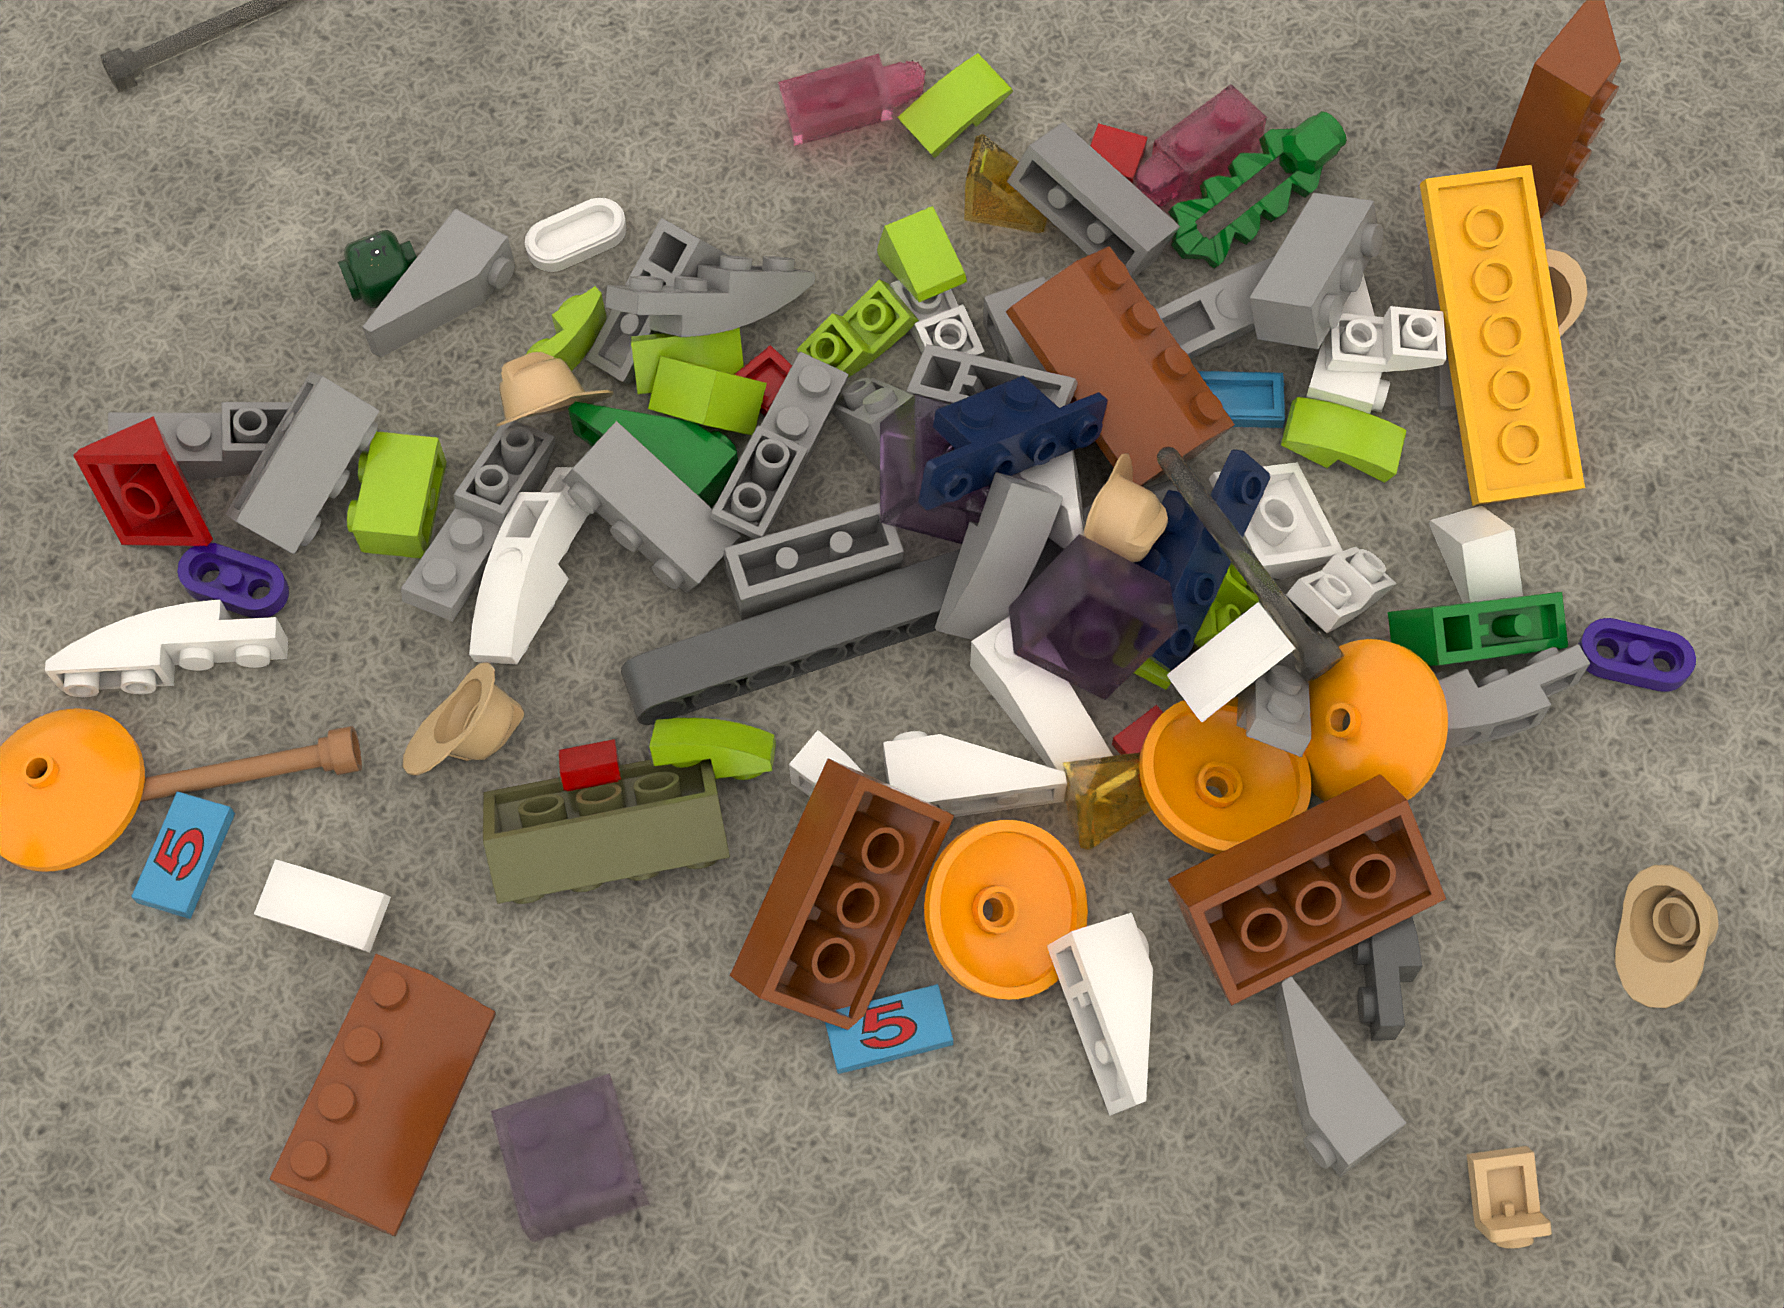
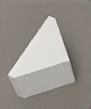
M1482 505L1430 520L1429 526L1463 603L1523 596L1514 528Z

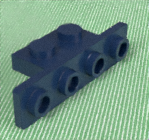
M1023 375L936 409L932 427L956 450L933 458L926 463L918 503L925 510H930L947 502L957 501L966 494L991 485L995 472L1012 476L1036 465H1044L1051 459L1077 448L1089 446L1098 439L1102 431V422L1108 399L1100 392H1097L1059 408Z
M1231 450L1209 497L1173 490L1167 491L1161 503L1165 507L1168 517L1165 531L1153 544L1148 554L1141 561L1133 563L1121 588L1133 599L1158 604L1140 643L1139 650L1167 672H1171L1187 659L1193 647L1195 637L1216 598L1222 581L1269 483L1270 473L1243 450Z

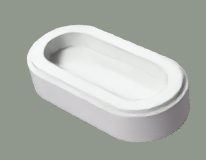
M593 198L537 222L529 229L525 237V247L530 262L540 270L556 272L615 247L623 240L626 234L627 226L624 212L616 202L610 199Z

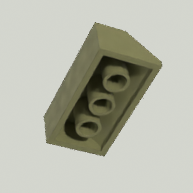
M652 759L620 765L621 780H618L619 782L568 792L563 790L561 777L483 792V845L497 904L510 901L518 904H527L543 898L545 894L565 890L587 892L600 887L605 882L625 878L642 881L655 877L661 871L680 867L702 869L715 864L720 859L730 858L711 759H705L696 765L683 768L675 767L672 764L654 766Z

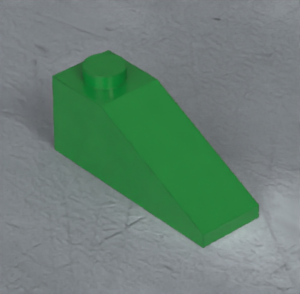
M574 402L568 408L574 434L593 447L617 421L711 508L718 501L738 463L737 449L725 435L715 430L709 433L695 422L581 402Z
M1562 592L1388 612L1391 642L1411 650L1428 666L1539 652L1553 647L1557 649L1568 648Z

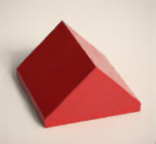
M154 416L82 447L73 455L121 545L208 546L213 540L201 507Z

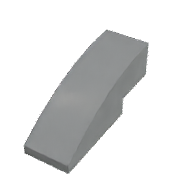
M995 472L979 523L969 522L935 625L937 631L974 640L1008 617L1038 562L1051 532L1063 496L1047 486Z

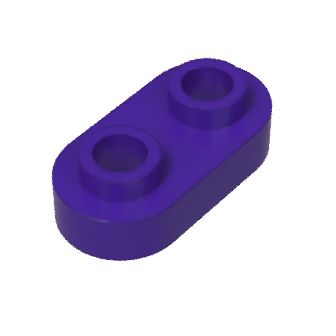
M210 542L208 546L191 547L182 555L178 563L177 572L180 582L187 593L198 601L221 600L228 611L250 618H268L278 613L288 600V583L280 568L271 561ZM212 570L219 571V575L214 581H202L203 576L207 572ZM258 588H270L269 593L261 599L252 598L254 591Z
M1602 618L1592 622L1585 629L1578 642L1590 662L1587 668L1590 674L1603 679L1655 691L1669 692L1678 689L1687 681L1696 665L1695 651L1683 636L1671 631L1614 618ZM1597 647H1609L1614 653V658L1607 659L1602 657L1598 653ZM1653 659L1665 660L1670 666V671L1663 672L1658 670L1653 663Z

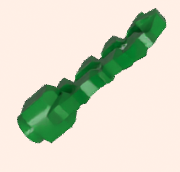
M1321 111L1317 115L1304 120L1296 128L1270 129L1259 139L1263 154L1240 153L1227 166L1232 178L1220 175L1210 177L1199 185L1203 199L1179 202L1168 211L1173 220L1180 226L1172 237L1171 246L1182 259H1204L1212 268L1218 267L1224 262L1233 238L1247 245L1257 235L1260 229V215L1273 222L1287 212L1291 190L1306 198L1317 189L1323 166L1337 156L1339 150L1347 142L1346 134L1340 123L1329 113ZM1279 157V165L1286 173L1292 175L1210 240L1207 237H1203L1198 231L1195 222Z

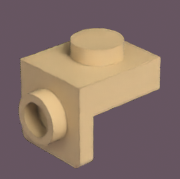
M1528 1146L1467 1154L1475 1227L1490 1242L1496 1243L1497 1246L1503 1248H1522L1532 1245L1535 1237L1552 1234L1550 1220L1540 1211L1534 1151Z

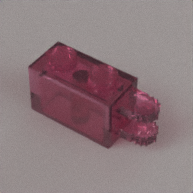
M878 53L779 81L780 100L793 145H801L893 119V107L909 103V100L915 101L921 94H924L923 87L925 85L924 77L926 70H923L919 61L914 62L913 60L910 62L906 60L904 64L898 62L883 67Z
M1230 84L1154 141L1152 157L1145 161V165L1141 164V168L1137 169L1135 181L1138 184L1137 188L1158 207L1166 205L1172 199L1179 203L1199 198L1202 195L1199 185L1210 177L1217 175L1227 177L1230 174L1227 166L1240 153L1260 152L1261 145L1259 139L1264 134L1267 117Z

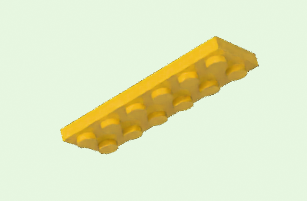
M1532 165L1425 179L1420 183V190L1440 311L1444 313L1445 343L1472 506L1584 489L1585 484Z

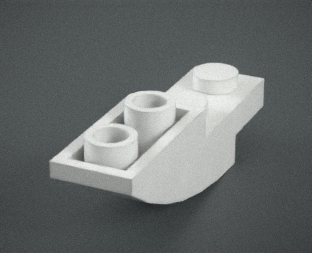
M556 467L541 492H519L506 515L485 566L476 600L469 655L475 662L518 664L568 582V577L558 563L567 553L571 542L590 514L571 499L568 494L570 487L562 481L573 467Z
M221 600L190 602L148 611L98 629L71 643L47 659L45 662V672L61 692L64 691L66 694L74 697L96 696L100 689L119 688L131 694H149L154 692L157 686H174L175 665H180L182 668L194 671L208 670L214 666V663L236 662L244 667L259 668L269 665L270 660L287 659L288 638L276 617L232 620Z

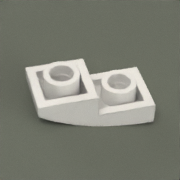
M899 280L891 283L893 290L919 320L914 323L910 332L921 353H923L926 344L977 356L984 355L985 351L963 304L958 306L951 289L918 302Z
M1390 306L1384 317L1342 313L1338 325L1334 329L1330 328L1325 337L1326 370L1391 372L1443 365L1446 361L1444 313L1442 311Z
M1353 547L1334 554L1321 571L1299 578L1286 596L1320 628L1329 633L1354 619L1379 601L1396 585V582L1385 573L1386 567L1377 556L1367 550Z
M275 859L254 915L370 953L391 897L323 873Z

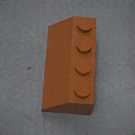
M1586 0L1534 63L1496 169L1532 165L1540 218L1544 217L1554 203L1563 207L1572 196L1579 183V179L1575 177L1582 170L1592 153L1588 146L1596 138L1605 122V118L1601 117V115L1608 108L1619 89V86L1612 82L1621 63V57L1605 0Z
M1110 246L1075 261L1013 304L1006 311L1047 372L1072 377L1077 380L1078 385L1070 403L1100 392L1108 399L1102 422V431L1095 442L1113 468L1121 454H1129L1132 460L1133 482L1142 487L1193 459L1235 425L1224 410L1220 400L1212 393L1191 363L1188 354L1179 346L1160 319L1157 310L1146 299L1128 273L1124 263L1118 259Z
M828 758L730 976L760 999L849 1030L864 1017L955 815L874 777ZM850 1006L849 1016L836 1011L837 1009Z
M1381 774L1167 879L1190 932L1231 1006L1446 900L1408 800Z
M375 954L269 1179L285 1194L396 1237L496 1012L431 974Z

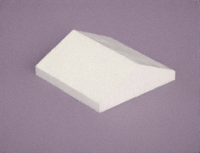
M1298 462L1263 466L1270 473V480L1240 543L1254 572L1282 580L1326 564L1334 554L1342 552L1343 550ZM1214 472L1208 478L1213 488L1221 472Z
M1258 602L1168 673L1167 677L1194 714L1203 722L1296 648Z

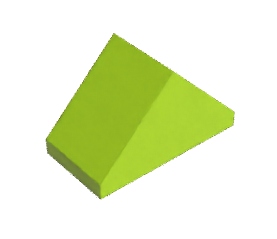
M933 206L884 226L877 247L878 256L918 302H922L967 282L964 269Z
M660 356L648 409L706 426L753 435L767 383Z

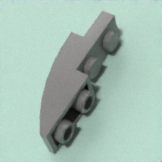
M721 255L720 265L698 264L697 277L677 276L674 280V286H663V279L647 276H630L629 286L607 285L606 308L634 315H650L649 329L678 337L710 335L751 324L776 312L814 284L815 272L794 268L795 259L763 256L762 265H752V258Z
M1274 257L1223 277L1156 309L1160 319L1190 359L1216 346L1220 348L1255 330L1249 298Z
M799 352L762 424L758 425L714 506L710 515L711 519L753 539L764 537L809 461L822 435L823 428L846 385L849 374L803 352Z
M221 402L222 413L108 412V436L154 416L187 481L248 475L292 402Z
M516 421L499 427L454 493L455 509L401 587L403 602L452 622L454 621L473 591L479 592L484 569L494 541L519 492H536L553 451L555 436Z
M1264 590L1259 603L1296 649L1239 693L1237 726L1246 729L1247 737L1302 757L1311 740L1309 680L1318 664L1316 623L1291 601L1286 594L1278 596Z
M1578 644L1560 653L1556 647L1546 649L1532 657L1526 663L1527 667L1509 674L1507 669L1498 670L1483 678L1477 685L1468 669L1450 676L1445 671L1435 673L1443 690L1448 712V732L1445 748L1484 743L1511 736L1540 725L1551 707L1547 697L1577 685L1590 665L1580 645Z

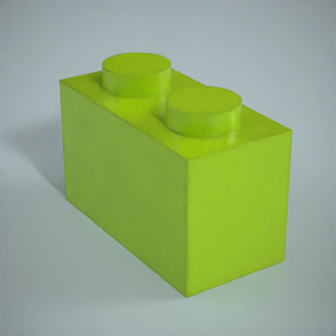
M376 431L370 443L369 451L363 450L361 452L358 462V480L362 483L358 500H351L347 512L348 531L354 534L361 552L422 558L430 546L447 463L439 438Z

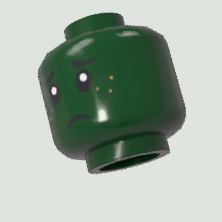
M382 230L347 244L344 249L345 259L339 261L338 264L354 302L362 299L368 307L377 308L417 256L410 240L400 244L394 233L389 230Z

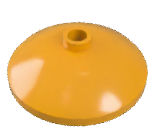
M1377 639L1349 642L1324 655L1318 661L1309 680L1311 740L1304 753L1311 773V791L1325 802L1381 774L1407 800L1411 799L1432 777L1441 760L1447 740V705L1443 690L1434 672L1411 650L1392 642ZM1346 713H1349L1350 724L1346 730H1343V719Z
M1238 697L1232 698L1203 722L1198 719L1185 700L1174 704L1162 713L1152 725L1140 753L1139 772L1142 789L1157 818L1182 841L1204 852L1215 855L1307 811L1311 797V773L1305 753H1303L1302 757L1247 737L1246 729L1237 726ZM1213 786L1218 788L1222 797L1212 795L1206 787Z
M80 708L58 710L45 714L15 731L0 746V855L12 864L24 869L42 872L58 871L87 862L116 841L135 815L141 801L145 783L144 760L133 736L112 717L98 711ZM47 769L46 773L39 778L42 772H44Z
M996 820L975 825L965 830L947 845L930 873L924 901V919L929 942L946 972L960 985L981 996L1005 1000L1021 999L1048 989L1059 978L1047 945L1071 931L1087 926V895L1078 866L1067 849L1054 836L1033 824L1017 820ZM987 900L993 908V913L989 920L983 914V905Z

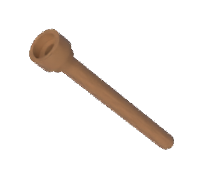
M353 726L329 730L328 736L319 738L316 745L146 777L140 802L174 796L177 791L189 793L323 767L325 772L334 770L337 775L361 771L362 760L359 739Z

